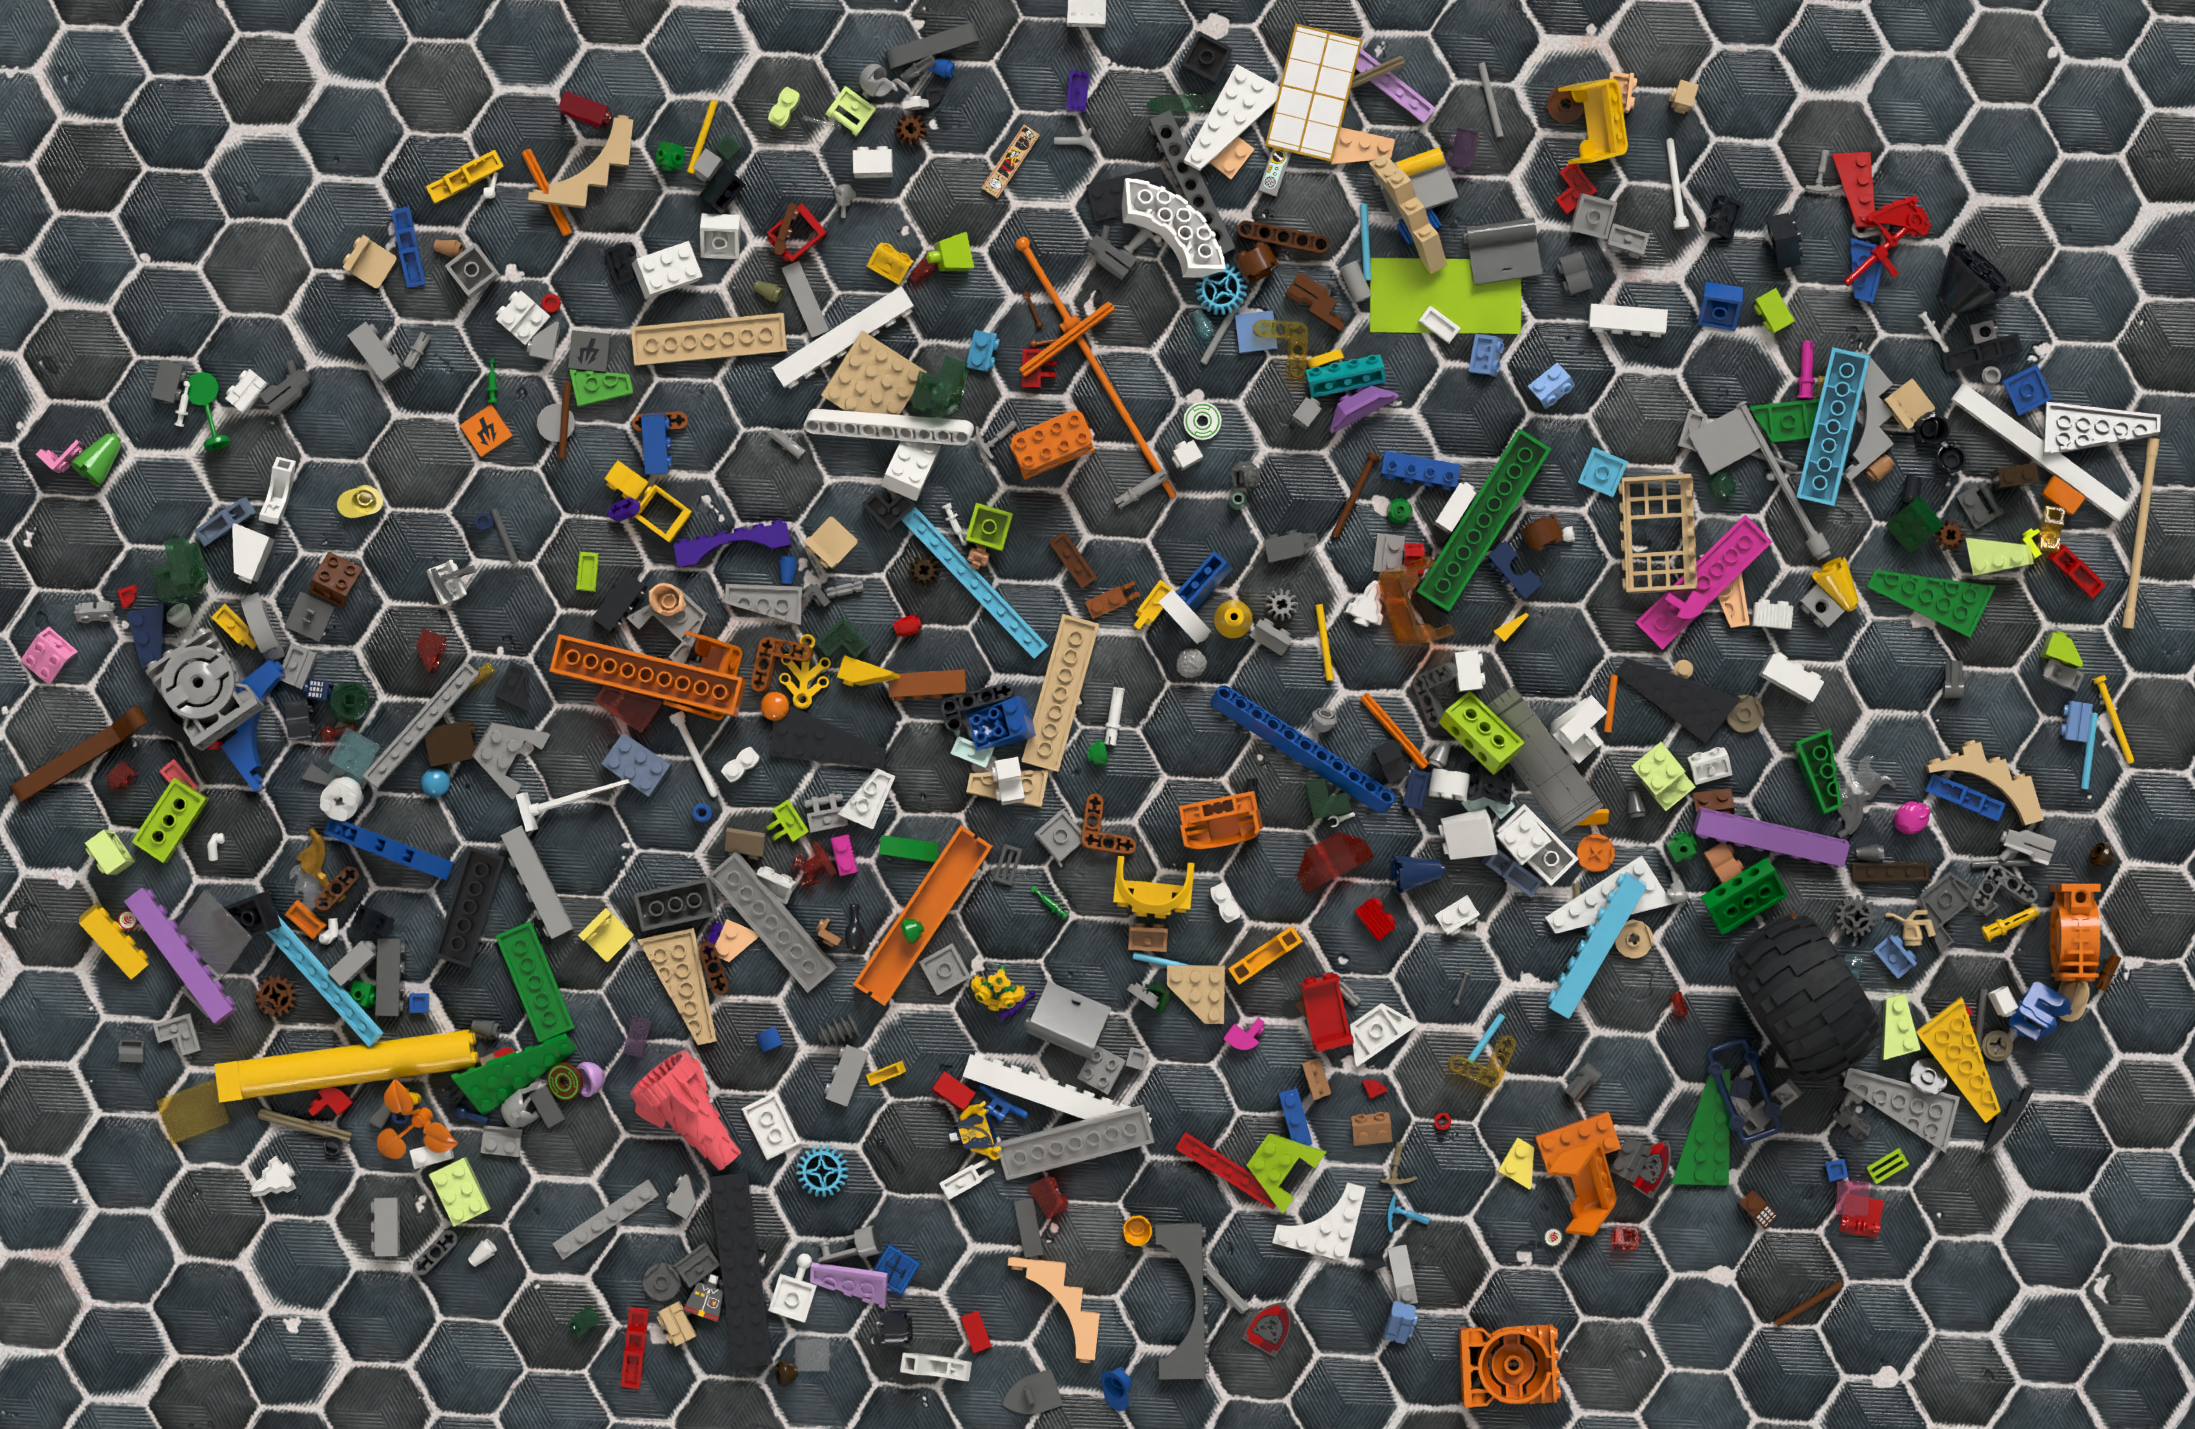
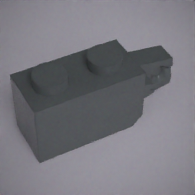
M1297 530L1287 531L1285 536L1278 537V534L1266 536L1267 540L1263 541L1268 564L1301 557L1305 549L1318 545L1316 533L1302 534L1301 532L1297 533Z

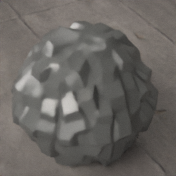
M1239 460L1231 470L1230 480L1236 488H1255L1260 482V473L1251 461Z

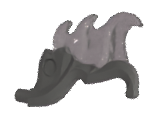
M1866 756L1860 760L1855 776H1851L1850 770L1847 771L1844 789L1840 788L1839 783L1840 797L1843 802L1842 807L1837 810L1845 821L1844 829L1837 833L1840 839L1851 835L1857 830L1863 818L1864 802L1871 800L1882 785L1889 784L1892 788H1896L1895 782L1890 777L1881 776L1871 768L1870 761L1875 758L1874 756Z

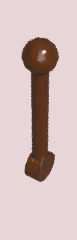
M1026 291L1023 293V297L1027 299L1036 320V327L1041 329L1043 323L1039 320L1030 299V292Z

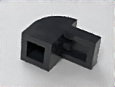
M360 904L353 919V922L384 937H388L389 933H391L395 921L394 918Z

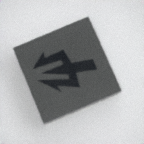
M572 330L568 368L607 372L611 334Z

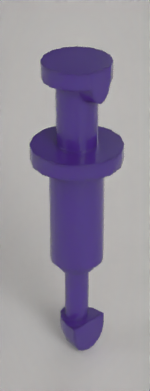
M1031 991L1030 995L1023 998L1020 1002H1016L1014 1007L1006 1008V1011L1002 1014H997L996 1016L1000 1022H1004L1003 1019L1009 1015L1015 1016L1014 1012L1023 1007L1027 1000L1034 997L1035 991Z

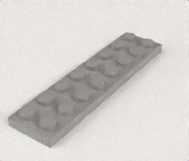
M734 852L708 875L715 886L807 993L837 968L739 853Z
M1140 1105L996 1143V1147H1001L998 1153L1002 1155L1000 1160L1006 1180L1151 1144L1155 1140L1145 1106Z

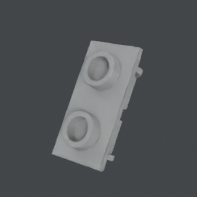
M110 601L97 602L96 609H94L93 602L75 605L74 614L77 622L89 623L98 620L107 622L116 619L113 612L115 604Z

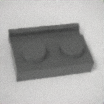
M704 1242L673 1266L687 1285L692 1287L719 1267L720 1262Z

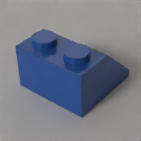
M1705 281L1697 325L1735 331L1743 301V288Z

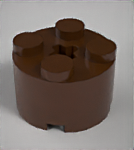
M1263 242L1256 244L1253 247L1254 249L1248 253L1243 251L1236 256L1237 261L1235 265L1246 284H1249V280H1252L1254 283L1267 277L1272 273L1271 269L1274 266L1276 269L1279 267L1269 245H1264Z
M1555 512L1550 513V518L1543 516L1526 524L1527 529L1524 527L1520 528L1529 550L1533 549V551L1537 552L1546 548V543L1551 542L1554 544L1564 539L1562 536L1564 531Z

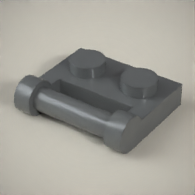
M1987 480L1956 496L1958 503L1974 530L2005 513L1988 488ZM1980 489L1994 511L1990 515L1976 493Z

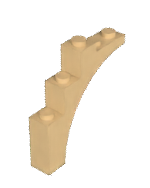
M1386 154L1370 162V168L1389 193L1407 225L1423 266L1430 274L1447 266L1439 234L1429 223L1424 205L1415 196L1410 178L1403 170H1399Z
M1975 740L1965 742L1964 747L1960 748L1961 756H1959V753L1947 755V760L1933 759L1929 761L1930 765L1925 766L1927 773L1960 771L1985 779L1997 787L2009 799L2017 811L2022 826L2044 820L2031 776L2025 777V773L2013 776L2014 780H2012L2006 759L2000 760V756L1989 759L1987 764L1981 742L1975 743Z

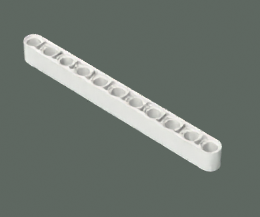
M1962 384L1951 398L1956 405L2046 471L2060 478L2081 493L2087 501L2115 521L2121 522L2131 508L2130 504L2062 454L2057 453L2043 456V440L1969 386Z

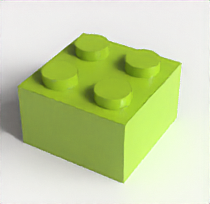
M976 503L965 540L1003 552L1013 513Z

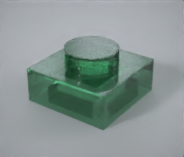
M729 134L715 146V149L727 161L742 148Z

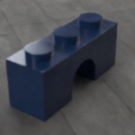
M1504 541L1487 556L1489 559L1487 563L1493 570L1496 568L1501 573L1500 578L1505 584L1510 583L1514 588L1512 592L1517 598L1520 599L1522 597L1525 600L1543 583L1531 570L1524 575H1516L1511 571L1510 563L1517 556V553Z

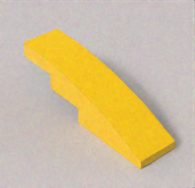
M493 150L426 186V190L435 205L481 181L504 166L496 151Z

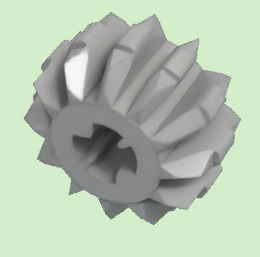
M1280 588L1279 595L1272 591L1274 599L1270 596L1267 597V600L1272 603L1265 604V607H1272L1267 613L1270 615L1275 612L1274 620L1277 619L1278 614L1280 615V620L1284 621V614H1286L1288 619H1291L1289 611L1296 613V610L1291 608V606H1298V602H1291V600L1296 598L1295 595H1292L1290 598L1287 597L1290 590H1287L1285 595H1283V589ZM1284 600L1287 608L1278 609L1279 605H1276V602Z

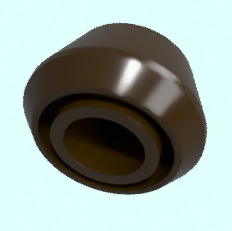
M2104 842L2095 845L2089 854L2090 863L2099 867L2110 866L2114 862V852L2110 844Z
M779 1361L775 1366L778 1384L786 1387L794 1382L796 1377H798L797 1366H794L791 1362Z

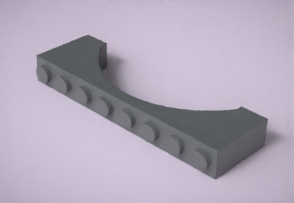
M1202 1222L1156 1223V1244H1161L1167 1248L1183 1264L1193 1283L1196 1299L1195 1315L1187 1335L1165 1358H1159V1380L1205 1379L1206 1374H1209V1362H1205V1354H1209V1343H1205V1335H1208V1323H1204V1316H1208V1304H1204V1297H1207L1208 1294L1207 1285L1203 1283V1277H1207V1266H1203V1258H1207L1206 1246H1203L1202 1239H1206V1227H1202Z

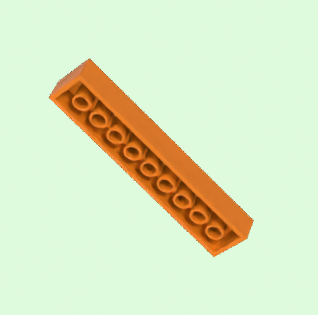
M561 634L558 635L550 672L553 674L733 717H738L747 681L742 677Z

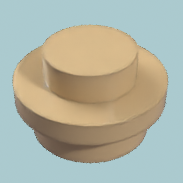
M1680 660L1674 666V673L1677 676L1689 678L1693 673V666L1687 660Z

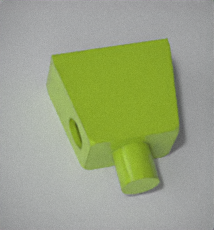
M967 232L934 244L935 251L927 252L926 254L927 262L929 264L937 262L940 271H969L974 268Z

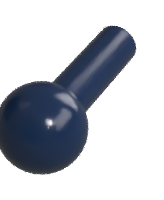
M459 1105L455 1109V1116L459 1120L470 1119L486 1126L489 1124V1118L471 1112L465 1105Z

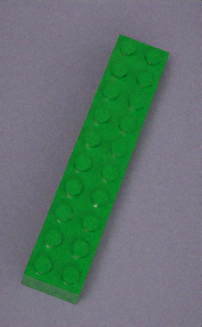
M1521 429L1517 430L1416 591L1417 593L1450 612L1551 451L1550 447Z

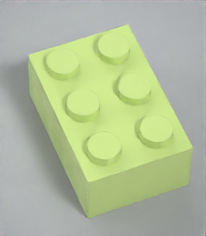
M102 830L85 842L87 853L91 858H96L98 861L96 865L103 874L118 875L135 863V860L113 830Z
M467 1157L429 1174L453 1226H457L491 1209Z

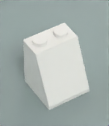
M234 523L232 526L234 573L239 575L238 579L251 584L252 581L258 582L275 540Z
M1485 808L1440 819L1441 825H1438L1440 836L1445 838V843H1442L1444 854H1448L1450 860L1498 854L1491 820Z

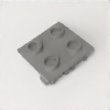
M1096 1045L1090 1059L1086 1060L1077 1078L1108 1095L1126 1060Z

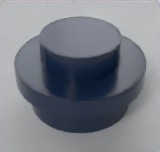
M480 513L476 516L474 524L479 531L487 532L492 529L494 520L488 513Z

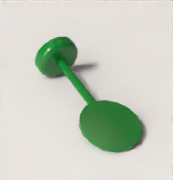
M196 373L187 380L190 383L187 395L190 402L205 407L213 437L204 442V449L206 451H215L225 448L231 444L230 439L226 435L217 436L209 404L218 395L219 384L216 378L209 373Z

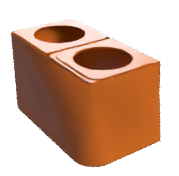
M2055 475L2051 477L2041 493L2043 497L2069 515H2073L2086 500L2085 496Z

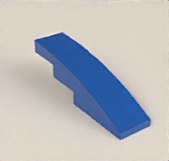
M410 206L391 210L407 288L426 284Z
M1932 774L1925 790L1930 794L1997 822H2000L2007 805L1936 774Z

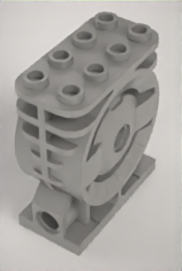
M204 627L194 633L195 636L191 639L187 638L178 644L179 647L175 650L170 649L165 652L160 660L150 662L146 666L147 669L145 671L172 711L185 719L183 729L190 738L192 745L201 751L265 708L252 688L241 684L240 674L235 664L215 636V633L211 629H205ZM215 656L219 657L210 664L203 661H194L186 665L179 672L177 677V687L173 689L175 675L184 663L196 658H204L211 660ZM227 674H229V676L223 680V687L221 693L214 702L204 707H191L186 705L180 709V707L184 705L186 702H189L194 705H204L213 701L220 692L221 679L225 677ZM203 679V685L200 688H196V681ZM238 703L239 708L237 707L235 710H233L236 704ZM217 721L208 728H206V726L204 725V723H212Z

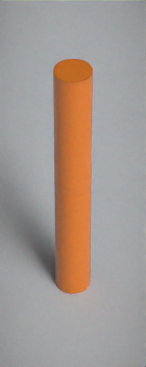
M1610 675L1604 732L1612 733L1618 675Z

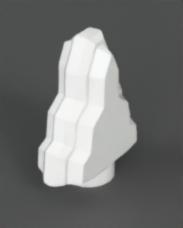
M1374 580L1366 587L1364 594L1357 596L1353 603H1349L1345 612L1355 617L1353 622L1368 627L1369 623L1381 626L1383 619L1381 614L1382 604L1379 601L1381 583Z
M277 1156L273 1157L268 1161V1167L262 1171V1178L257 1180L251 1188L250 1192L253 1197L264 1196L270 1192L278 1194L285 1191L288 1193L296 1189L292 1177L295 1176L292 1167L288 1162L282 1164Z

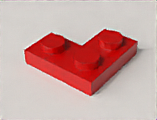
M1569 164L1559 172V175L1569 186V189L1558 196L1555 201L1567 215L1576 208L1580 193L1592 196L1597 190L1577 164Z

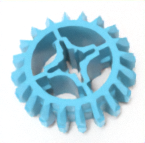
M1226 264L1224 271L1202 277L1200 279L1203 282L1196 283L1197 286L1202 287L1196 289V293L1202 294L1197 299L1198 301L1204 300L1201 304L1202 307L1209 304L1207 307L1208 312L1215 308L1214 314L1217 315L1219 309H1221L1222 315H1225V309H1228L1231 314L1233 313L1232 306L1238 310L1239 306L1236 303H1244L1240 296H1247V293L1242 292V290H1246L1248 287L1247 285H1241L1245 281L1243 278L1239 279L1241 277L1240 272L1234 274L1236 267L1233 266L1229 271V264ZM1217 275H1227L1219 282L1211 280ZM1232 278L1237 283L1236 294L1229 290ZM1207 284L1215 291L1212 300H1209L1207 297ZM1223 285H1226L1224 288L1227 292L1221 291L1218 294L1217 292H1219V290L1216 286L1223 287ZM1223 297L1232 299L1225 304H1216Z
M819 1145V1151L812 1147L813 1154L805 1151L808 1158L800 1157L804 1164L798 1163L797 1167L802 1168V1171L796 1172L797 1175L803 1174V1177L798 1179L799 1182L804 1180L806 1182L802 1188L811 1187L808 1190L809 1194H811L813 1189L816 1190V1197H818L819 1191H822L823 1197H826V1191L833 1195V1188L839 1192L840 1188L837 1184L845 1185L841 1178L847 1179L848 1175L843 1174V1171L849 1170L848 1167H842L843 1164L847 1163V1160H839L843 1154L840 1153L836 1156V1148L832 1153L829 1152V1145L826 1147V1151H823L822 1145ZM824 1155L831 1157L838 1167L827 1166ZM819 1156L818 1166L813 1169H807L809 1161L813 1157ZM822 1164L824 1166V1169L833 1170L828 1171V1173H825L826 1176H824V1181L823 1177L821 1176V1173L813 1172L817 1171V1169H820L819 1166H821ZM832 1173H838L836 1181L832 1185L827 1186V1176ZM807 1175L818 1176L821 1187L814 1185Z

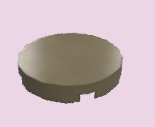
M1737 696L1742 699L1727 716L1726 721L1737 732H1752L1763 721V706L1759 700L1752 696Z

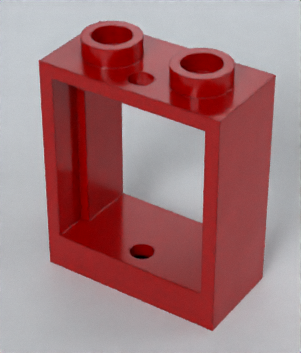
M803 203L795 208L799 210L797 216L801 214L818 235L793 256L785 249L781 257L786 262L790 260L791 263H794L827 235V232ZM783 219L767 232L769 235L767 240L773 247L777 239L775 234L779 232Z

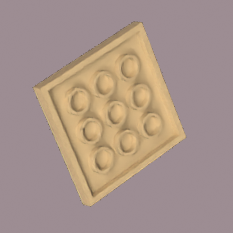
M861 331L821 393V396L845 411L900 415L925 376L926 371L866 332Z

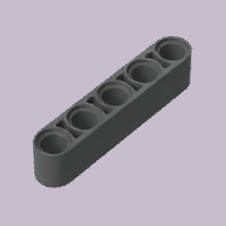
M968 23L885 51L890 70H896L912 65L914 62L918 63L928 56L936 57L979 42L974 23Z

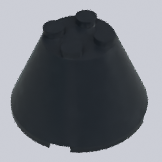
M1953 242L1948 251L1936 297L1941 302H1946L1955 315H1967L2012 293L2011 286L2007 287L2005 284L2007 281L2005 276L1989 260L1975 250L1973 252L1965 249V244Z

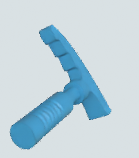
M1392 1196L1388 1209V1227L1390 1232L1393 1231V1213L1405 1215L1406 1218L1428 1225L1429 1217L1409 1210H1402L1398 1206L1395 1207L1396 1196Z

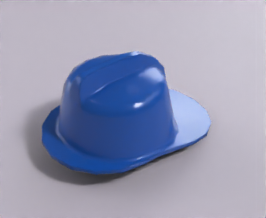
M1123 1367L1112 1371H1104L1101 1374V1382L1108 1405L1117 1411L1127 1409L1129 1405L1128 1391L1131 1387L1130 1377L1125 1373Z

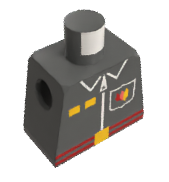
M709 1273L706 1284L698 1282L683 1310L718 1322L724 1296V1290L717 1288L720 1277Z

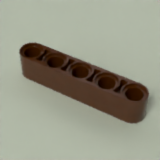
M1248 220L1240 222L1237 227L1238 236L1248 241L1263 242L1268 245L1317 255L1325 254L1330 246V242L1325 236ZM1244 225L1251 228V232L1247 235L1242 234L1240 228ZM1262 229H1266L1269 231L1270 236L1268 238H1261L1259 232ZM1285 233L1289 239L1287 242H1280L1278 235ZM1299 237H1305L1307 239V244L1305 246H1300L1297 244V239ZM1317 241H1324L1326 248L1319 250L1316 248L1315 243Z

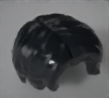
M1931 411L1920 416L1913 426L1914 431L1917 433L1915 436L1916 440L1927 445L1935 446L1947 440L1950 434L1948 419L1944 415Z

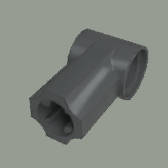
M1946 661L1943 698L1963 699V661Z
M1588 1061L1581 1067L1576 1074V1078L1565 1090L1577 1102L1602 1075Z

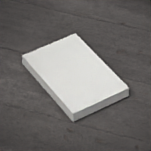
M777 1092L742 1108L767 1160L802 1143Z

